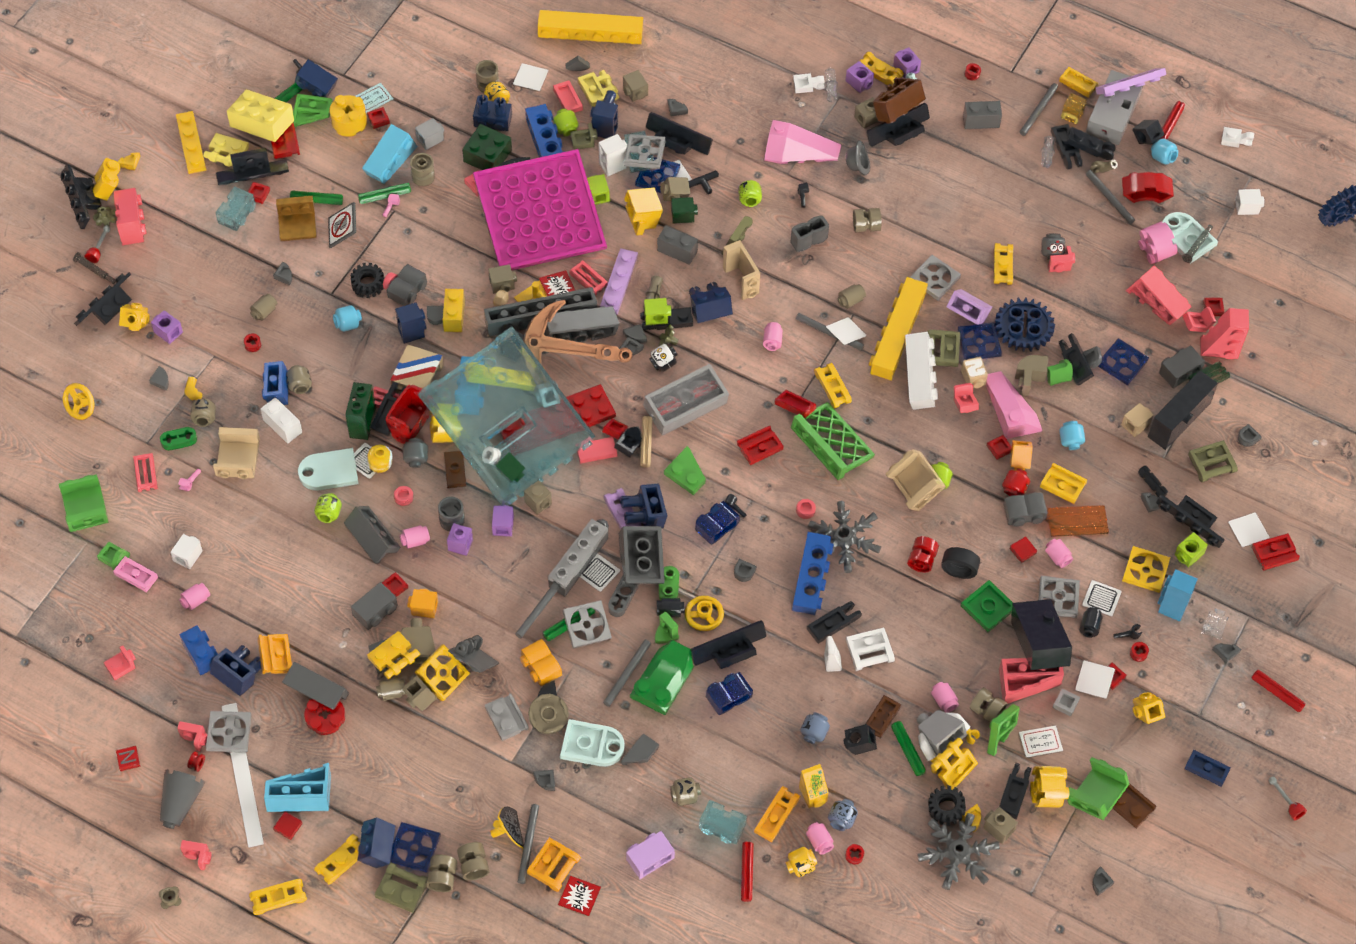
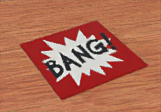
M566 270L539 278L547 296L575 291Z
M570 876L558 905L589 916L601 886Z

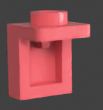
M1066 246L1064 255L1050 256L1049 272L1071 271L1072 263H1075V253L1071 252V247Z
M1206 307L1201 313L1186 312L1183 315L1189 331L1206 332L1216 322L1210 307Z
M972 383L955 385L954 402L960 413L979 410V403L973 394Z

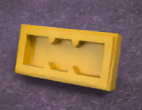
M1068 67L1059 78V82L1088 98L1095 91V87H1098V82L1071 67Z

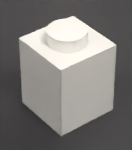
M1260 189L1238 190L1235 199L1237 215L1260 213L1261 207H1264V197L1261 196Z
M183 534L171 551L173 561L191 569L202 553L200 541L194 536L189 537Z

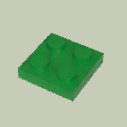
M988 580L962 601L961 607L987 632H990L1011 614L1013 602Z

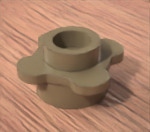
M167 887L159 891V897L162 900L161 907L163 909L181 904L182 901L178 895V887Z

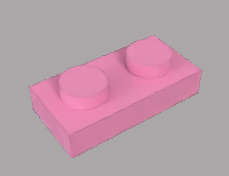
M126 556L113 571L114 575L146 593L158 578L156 573Z

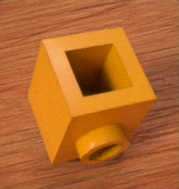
M1012 440L1010 465L1015 470L1017 468L1025 470V468L1030 469L1033 449L1032 442Z
M414 589L413 595L409 596L407 607L411 610V615L435 619L438 605L437 592L429 591L428 589Z

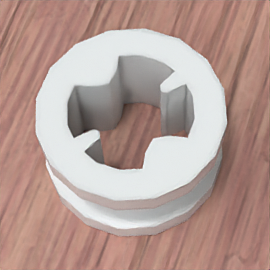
M490 446L484 449L482 453L484 463L496 465L500 461L501 452L499 449Z

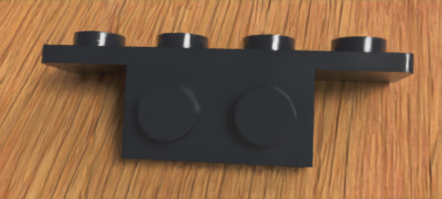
M922 103L910 109L907 114L898 117L893 123L883 122L867 130L869 145L873 147L885 140L895 146L901 145L905 141L925 132L924 125L921 123L930 118L928 105Z
M653 112L649 113L646 129L655 132V136L665 137L664 147L684 155L691 149L705 155L710 153L713 142L712 138Z
M262 148L230 154L233 169L216 172L218 185H228L239 181L281 175L289 172V167L286 159L269 162L267 150Z
M66 164L63 171H61L60 178L65 186V192L69 197L71 208L75 213L76 222H78L80 229H85L90 220L87 209L97 210L102 204L100 199L93 194L95 185L92 178L75 177L71 165Z
M128 272L126 275L123 273L114 280L116 284L113 287L109 285L101 292L104 295L102 298L98 299L96 297L89 304L91 308L87 312L83 309L76 316L78 320L74 324L77 326L92 312L106 325L120 312L122 306L132 300L120 287L132 274Z
M1162 494L1159 496L1156 504H1158L1162 511L1172 514L1176 521L1186 524L1196 535L1204 537L1211 546L1221 547L1225 539L1210 529L1218 517L1187 495H1185L1179 505H1176Z
M762 620L691 648L690 651L694 665L697 666L714 659L719 668L723 669L757 655L756 648L752 643L767 636L764 622Z

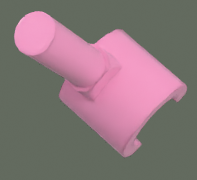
M389 195L388 204L382 216L387 217L392 205H399V195Z
M197 469L188 479L180 478L178 484L181 486L179 489L190 491L192 482L201 473V470Z

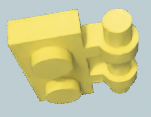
M605 70L600 71V76L596 77L594 72L578 77V83L591 107L596 106L597 100L603 101L608 90L616 93L615 100L619 99L618 90L611 83L612 79Z
M215 133L209 144V151H205L203 157L208 158L211 162L216 163L218 161L224 163L225 166L231 167L230 154L246 152L249 149V142Z

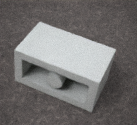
M618 134L599 142V165L607 177L626 169L624 159L627 144L624 139L621 140Z
M277 398L272 399L261 408L263 421L287 444L302 433L300 420Z

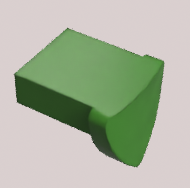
M1064 359L1059 361V364L1047 367V382L1050 386L1072 380L1073 369L1069 360Z
M108 542L97 555V558L114 570L125 556L129 558L130 553Z
M664 612L659 616L660 625L655 634V643L665 644L671 640L676 641L679 639L678 624L667 612Z

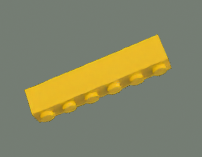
M548 10L539 11L538 37L642 44L643 17Z
M907 277L905 283L900 284L898 290L899 298L895 297L892 305L894 310L889 312L886 321L888 325L883 327L881 332L882 340L877 341L875 347L876 355L871 356L869 366H871L870 374L892 381L906 346L905 335L910 334L925 298L928 283Z

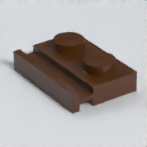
M1129 783V786L1112 809L1137 829L1157 806Z

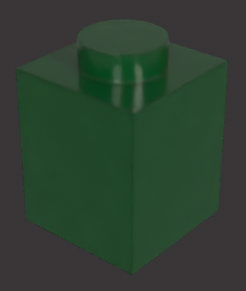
M693 197L671 198L673 224L694 222V216L698 215L697 204H694Z
M510 452L495 465V468L510 483L514 480L516 482L520 481L525 475L523 471L526 468Z

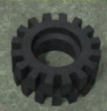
M362 263V267L357 265V269L354 268L352 270L353 273L350 275L352 289L355 291V294L358 295L360 293L362 298L364 295H366V298H370L369 295L375 297L376 293L379 295L381 290L384 289L382 269L378 268L376 264L372 266V263H369L368 266H366V263ZM365 277L375 279L369 284L361 283V280Z
M947 785V789H944V786H940L941 790L939 791L936 788L934 793L931 792L928 799L930 816L937 822L939 820L940 825H943L944 822H946L947 826H950V822H953L955 825L957 824V819L961 821L962 815H965V797L961 791L958 792L956 787L951 790L949 785ZM943 801H952L955 807L952 810L945 811L940 809L939 805Z

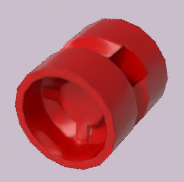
M926 536L915 538L912 552L908 558V566L917 572H930L939 549V544Z

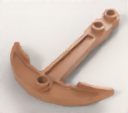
M565 300L556 301L544 307L532 318L524 335L523 353L525 363L533 378L539 384L549 381L545 367L541 365V353L543 351L593 356L596 359L619 360L624 363L629 362L632 358L631 350L625 347L619 349L617 346L592 345L545 336L544 332L547 322L552 321L557 311L566 303ZM532 339H536L537 341L535 346L531 345ZM606 349H609L610 354L608 356L604 355V351ZM623 352L628 353V357L626 359L622 357Z

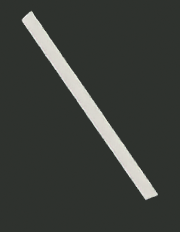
M237 703L222 706V711L238 712ZM235 719L234 726L236 728H241L240 719ZM227 729V735H232L233 730ZM236 737L232 742V746L239 743L243 737ZM230 752L248 847L263 845L264 842L246 752Z

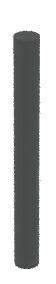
M1056 83L1051 85L1020 130L1021 135L1025 136L1054 95L1058 89Z
M1087 171L1086 176L1129 224L1134 223L1135 218L1093 171Z
M801 313L797 314L796 320L839 340L826 325ZM856 340L848 343V345L860 351L864 348V344Z
M646 639L643 641L603 703L606 706H611L650 647V641Z
M532 804L517 881L520 884L526 883L527 869L529 867L539 805Z

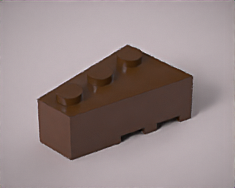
M895 77L894 84H889L887 91L881 92L873 101L878 121L888 124L893 123L898 117L907 114L910 109L919 106L926 99L922 82L919 79Z

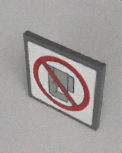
M355 202L328 217L329 248L336 246L356 233Z

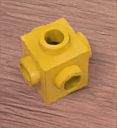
M131 303V305L126 304L120 308L119 326L129 327V330L139 331L149 323L150 315L148 308L142 307V304Z
M1151 692L1142 693L1139 697L1132 699L1135 717L1146 724L1165 718L1162 700Z

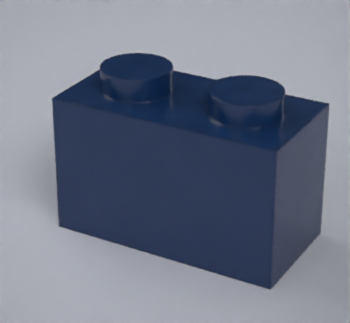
M308 59L297 73L295 82L300 88L311 92L313 96L327 98L336 86L338 78Z
M417 302L395 309L398 331L404 344L425 337L424 330L427 327L424 319L426 318L423 309H419Z
M377 817L364 821L361 828L362 834L358 847L357 861L376 869L389 865L396 825Z

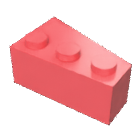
M136 188L114 191L115 214L118 220L116 225L122 246L144 242L143 235L147 233L145 223L142 224L141 220H145L143 209L139 208L142 205L141 194L137 195Z
M1155 265L1126 290L1129 294L1133 292L1140 298V303L1144 304L1146 302L1153 308L1152 312L1168 325L1174 323L1192 307L1187 299L1176 290L1175 286L1165 278L1162 271L1157 269Z
M1229 308L1218 319V323L1215 326H1211L1206 335L1200 337L1201 356L1238 359L1249 330V310Z
M1026 658L1002 659L999 667L1002 699L1009 704L1060 686L1064 677L1063 667L1031 670Z

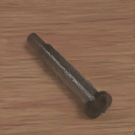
M1209 224L1188 252L1182 255V259L1185 262H1192V257L1213 229L1212 225Z
M80 252L74 255V262H79L112 284L116 283L113 277L84 258Z

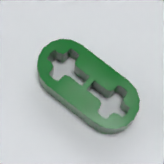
M191 427L170 430L160 436V442L165 450H176L194 445L197 442V434ZM187 434H190V439H186ZM171 438V443H167V439Z

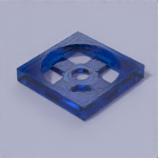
M647 156V161H654L657 159L653 156ZM662 159L660 169L652 171L641 168L635 181V186L644 189L655 188L656 192L661 193V186H658V184L665 181L668 177H677L681 164ZM665 168L672 169L673 176L666 175L664 173ZM658 173L661 174V177L656 178L654 175ZM643 176L651 178V184L647 183Z
M994 322L958 327L957 331L960 332V343L965 360L977 357L986 359L1002 356ZM981 330L986 331V332L990 333L991 335L986 336V335L982 334V331H981ZM970 331L974 332L973 338H965L967 333ZM981 338L983 343H977L976 340ZM995 343V348L992 351H986L985 345ZM975 345L978 348V352L971 353L968 351L967 346Z
M1118 338L1103 355L1098 367L1124 384L1129 385L1148 362L1149 357ZM1116 350H1126V352L1119 354ZM1133 355L1138 359L1139 365L1131 361ZM1108 356L1116 360V364L1113 367L1107 364ZM1124 358L1127 362L1123 364L1120 362V359ZM1127 367L1133 372L1130 375H1124L1119 371Z
M401 822L392 846L390 862L428 873L430 859L436 851L441 833ZM409 831L415 833L413 840L410 842L401 840L403 834ZM424 835L431 839L432 848L422 846L421 842ZM416 844L419 848L417 851H412L410 847ZM398 848L407 851L408 854L405 861L397 854ZM420 854L428 856L423 861L414 863L415 858Z

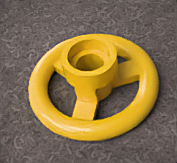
M72 383L63 392V405L70 416L78 420H84L91 416L94 410V399L87 387L80 383ZM75 389H79L83 392L77 394ZM69 393L73 398V410L70 407L68 400ZM88 406L86 413L78 414L80 408Z
M705 595L698 596L687 604L685 618L692 628L699 631H710L721 624L724 618V610L717 599ZM698 603L697 611H691L692 607ZM712 604L715 605L718 610V617L716 621L711 617L713 609ZM700 617L705 619L710 625L697 624L692 618Z

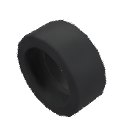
M951 547L944 552L941 568L953 577L971 579L978 573L980 558L971 550Z

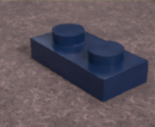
M1193 750L1184 769L1222 787L1231 767Z

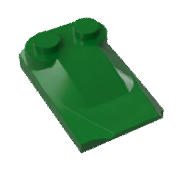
M674 640L659 648L640 679L635 682L630 698L666 715L694 668L691 649Z

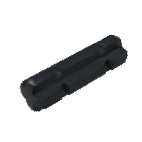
M1144 465L1138 471L1139 475L1145 478L1144 481L1153 491H1156L1155 494L1158 497L1161 494L1166 496L1168 490L1161 486L1162 483L1154 473H1150L1151 470L1148 466Z

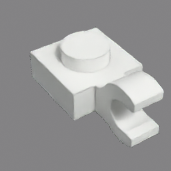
M811 73L793 75L795 93L813 92V87L818 90L824 89V76L811 78Z
M1224 127L1221 145L1239 148V144L1252 146L1254 133L1246 132L1241 134V129Z

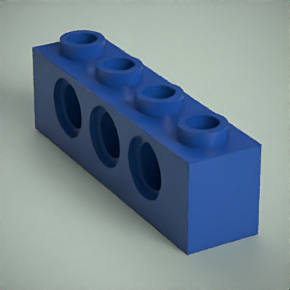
M546 104L525 108L526 122L538 157L562 153V141L560 137L557 138L558 130L556 124L552 123L553 115L551 110L547 109Z
M808 532L792 611L816 615V610L821 609L823 598H819L820 591H824L826 580L823 579L824 572L828 573L830 561H827L828 554L832 555L834 543H830L831 536ZM814 553H820L822 554V557L816 559L812 555ZM810 571H816L819 575L816 577H812L808 573ZM807 589H812L815 591V593L813 595H807L805 591Z

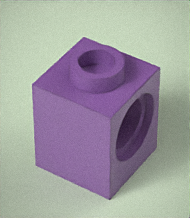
M909 47L895 54L893 66L903 71L904 78H906L908 73L917 74L920 72L921 60Z
M860 61L847 69L846 82L859 93L865 89L868 90L873 85L874 73Z
M165 310L156 315L151 322L154 333L169 344L183 333L181 323Z
M494 506L492 533L494 536H512L514 520L512 506Z
M453 523L447 538L448 551L467 556L473 541L472 528Z

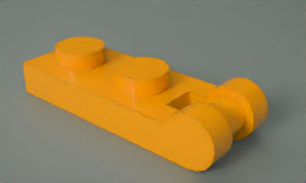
M782 786L754 829V833L773 842L791 811L797 805L801 795L793 794L788 791V788ZM782 799H787L789 801L788 804L782 801Z

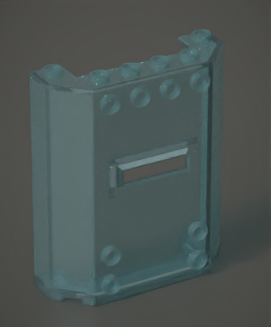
M512 326L497 336L488 346L438 381L436 379L427 385L418 394L501 506L506 503L511 505L518 499L517 496L519 498L523 497L524 490L538 480L542 483L545 475L552 476L559 470L557 467L560 464L567 465L573 460L572 456L580 449L586 450L593 444L591 441L595 438V435ZM519 418H522L526 424L494 447L490 439ZM489 446L499 449L501 452L500 460L510 452L526 468L523 471L524 477L518 482L514 480L510 483L495 468V465L484 463L482 460L484 449Z

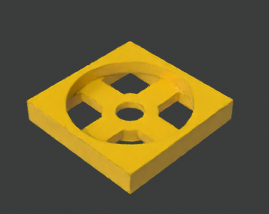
M1133 546L1122 581L1160 593L1171 557ZM1139 555L1146 557L1142 564L1132 562ZM1153 560L1159 561L1162 564V571L1153 568ZM1147 567L1150 572L1144 573L1142 568ZM1130 570L1138 572L1140 575L1139 580L1132 575ZM1151 576L1159 579L1152 583H1146L1147 579Z
M441 644L415 671V674L440 701H444L470 674L462 663L455 659L453 654L448 652L449 649L444 644ZM439 655L449 657L450 660L442 665L436 658ZM429 665L435 670V675L430 680L426 676V668ZM455 666L458 671L456 680L451 675V670ZM441 669L446 670V675L444 677L440 675ZM442 680L445 681L450 686V688L447 690H438L436 686Z

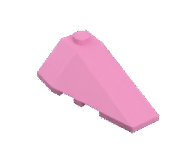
M773 120L764 161L779 164H788L789 161L804 163L805 160H815L816 162L838 161L841 144L791 123Z
M1001 371L988 374L986 387L1005 438L1009 439L1042 432L1037 414Z

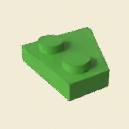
M297 94L293 110L294 127L329 118L330 106L333 102L332 98Z
M688 446L664 470L665 476L692 495L706 483V478Z
M1012 704L990 722L989 728L991 731L987 750L988 754L995 756L997 754L998 742L1004 743L1010 732L1017 725L1019 706Z

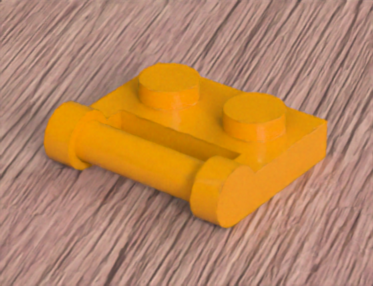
M549 837L527 869V874L548 885L552 890L559 892L562 882L573 865L577 864L581 857L576 852ZM562 857H567L568 860L556 878H551L550 875Z

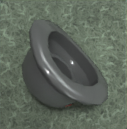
M858 140L856 146L851 147L846 152V164L849 169L860 171L862 174L867 175L870 172L869 157L863 142Z

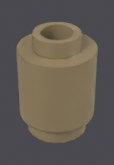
M853 284L839 292L837 299L842 307L848 309L863 301V298L866 297V292L862 285Z
M262 295L250 307V314L255 320L263 321L276 309L275 306L278 303L272 295Z
M393 678L379 681V686H376L378 698L382 697L383 701L401 698L402 695H405L402 690L405 686L404 679Z

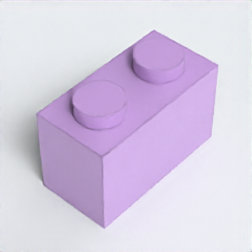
M962 289L954 291L946 306L977 325L985 322L992 309V306Z
M662 831L657 834H650L645 838V841L639 845L637 843L632 845L626 852V860L639 879L675 858V850Z

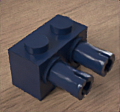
M608 90L604 100H597L596 106H593L591 109L592 128L596 129L597 137L607 139L614 136L617 132L618 105L614 103L616 98L614 91Z
M479 95L473 113L474 127L482 124L497 131H509L512 119V104L506 103L504 98L501 101L500 97H497L494 101H488L486 95H484V99L483 95Z
M712 282L713 285L711 283L707 284L706 292H701L698 286H695V289L693 287L690 288L692 314L697 323L733 314L731 295L726 287H718L716 282Z
M659 483L640 485L637 495L620 497L621 508L638 507L640 509L638 512L624 513L626 525L642 523L644 526L664 528L668 515Z
M241 645L233 653L225 648L212 659L210 674L241 696L254 685L255 675L262 669L261 661H259L260 657H255L253 661L247 664L243 660L250 655V651L244 645Z

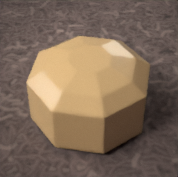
M499 290L494 297L493 305L495 307L506 305L509 299L508 292Z

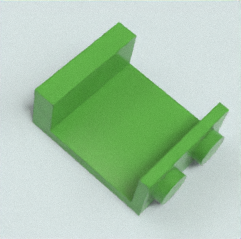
M97 474L59 483L66 511V522L70 532L109 523Z
M1091 757L1092 770L1077 790L1069 787V798L1067 801L1069 805L1104 820L1129 786L1127 772L1122 768H1115L1104 760Z

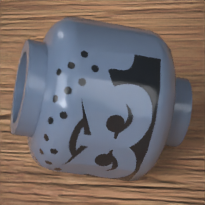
M816 712L807 715L800 728L802 735H804L803 739L811 744L824 741L830 729V725L827 722L828 718Z
M848 799L835 801L828 814V820L834 829L845 831L853 826L858 811L854 807V803Z

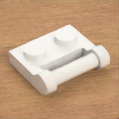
M884 628L846 637V643L856 671L862 670L863 667L895 661ZM880 650L885 651V654L862 660L859 657L860 655Z

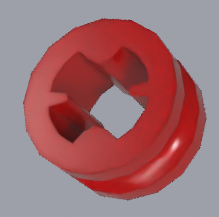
M970 63L966 66L964 75L968 80H977L981 74V67L975 63Z
M254 333L246 335L244 337L245 349L249 352H257L261 348L260 337Z
M1143 642L1134 643L1130 650L1131 658L1137 662L1144 661L1149 653L1148 646ZM1139 649L1143 650L1140 654L1136 653Z
M194 751L188 760L187 767L189 769L194 768V771L199 772L205 762V755H199L198 752Z
M858 844L850 845L846 850V860L854 865L861 863L865 854L864 849ZM850 851H853V852H857V851H858V852H859V855H858L859 858H857V857H853V858H852V857H851V853H852V852H850Z

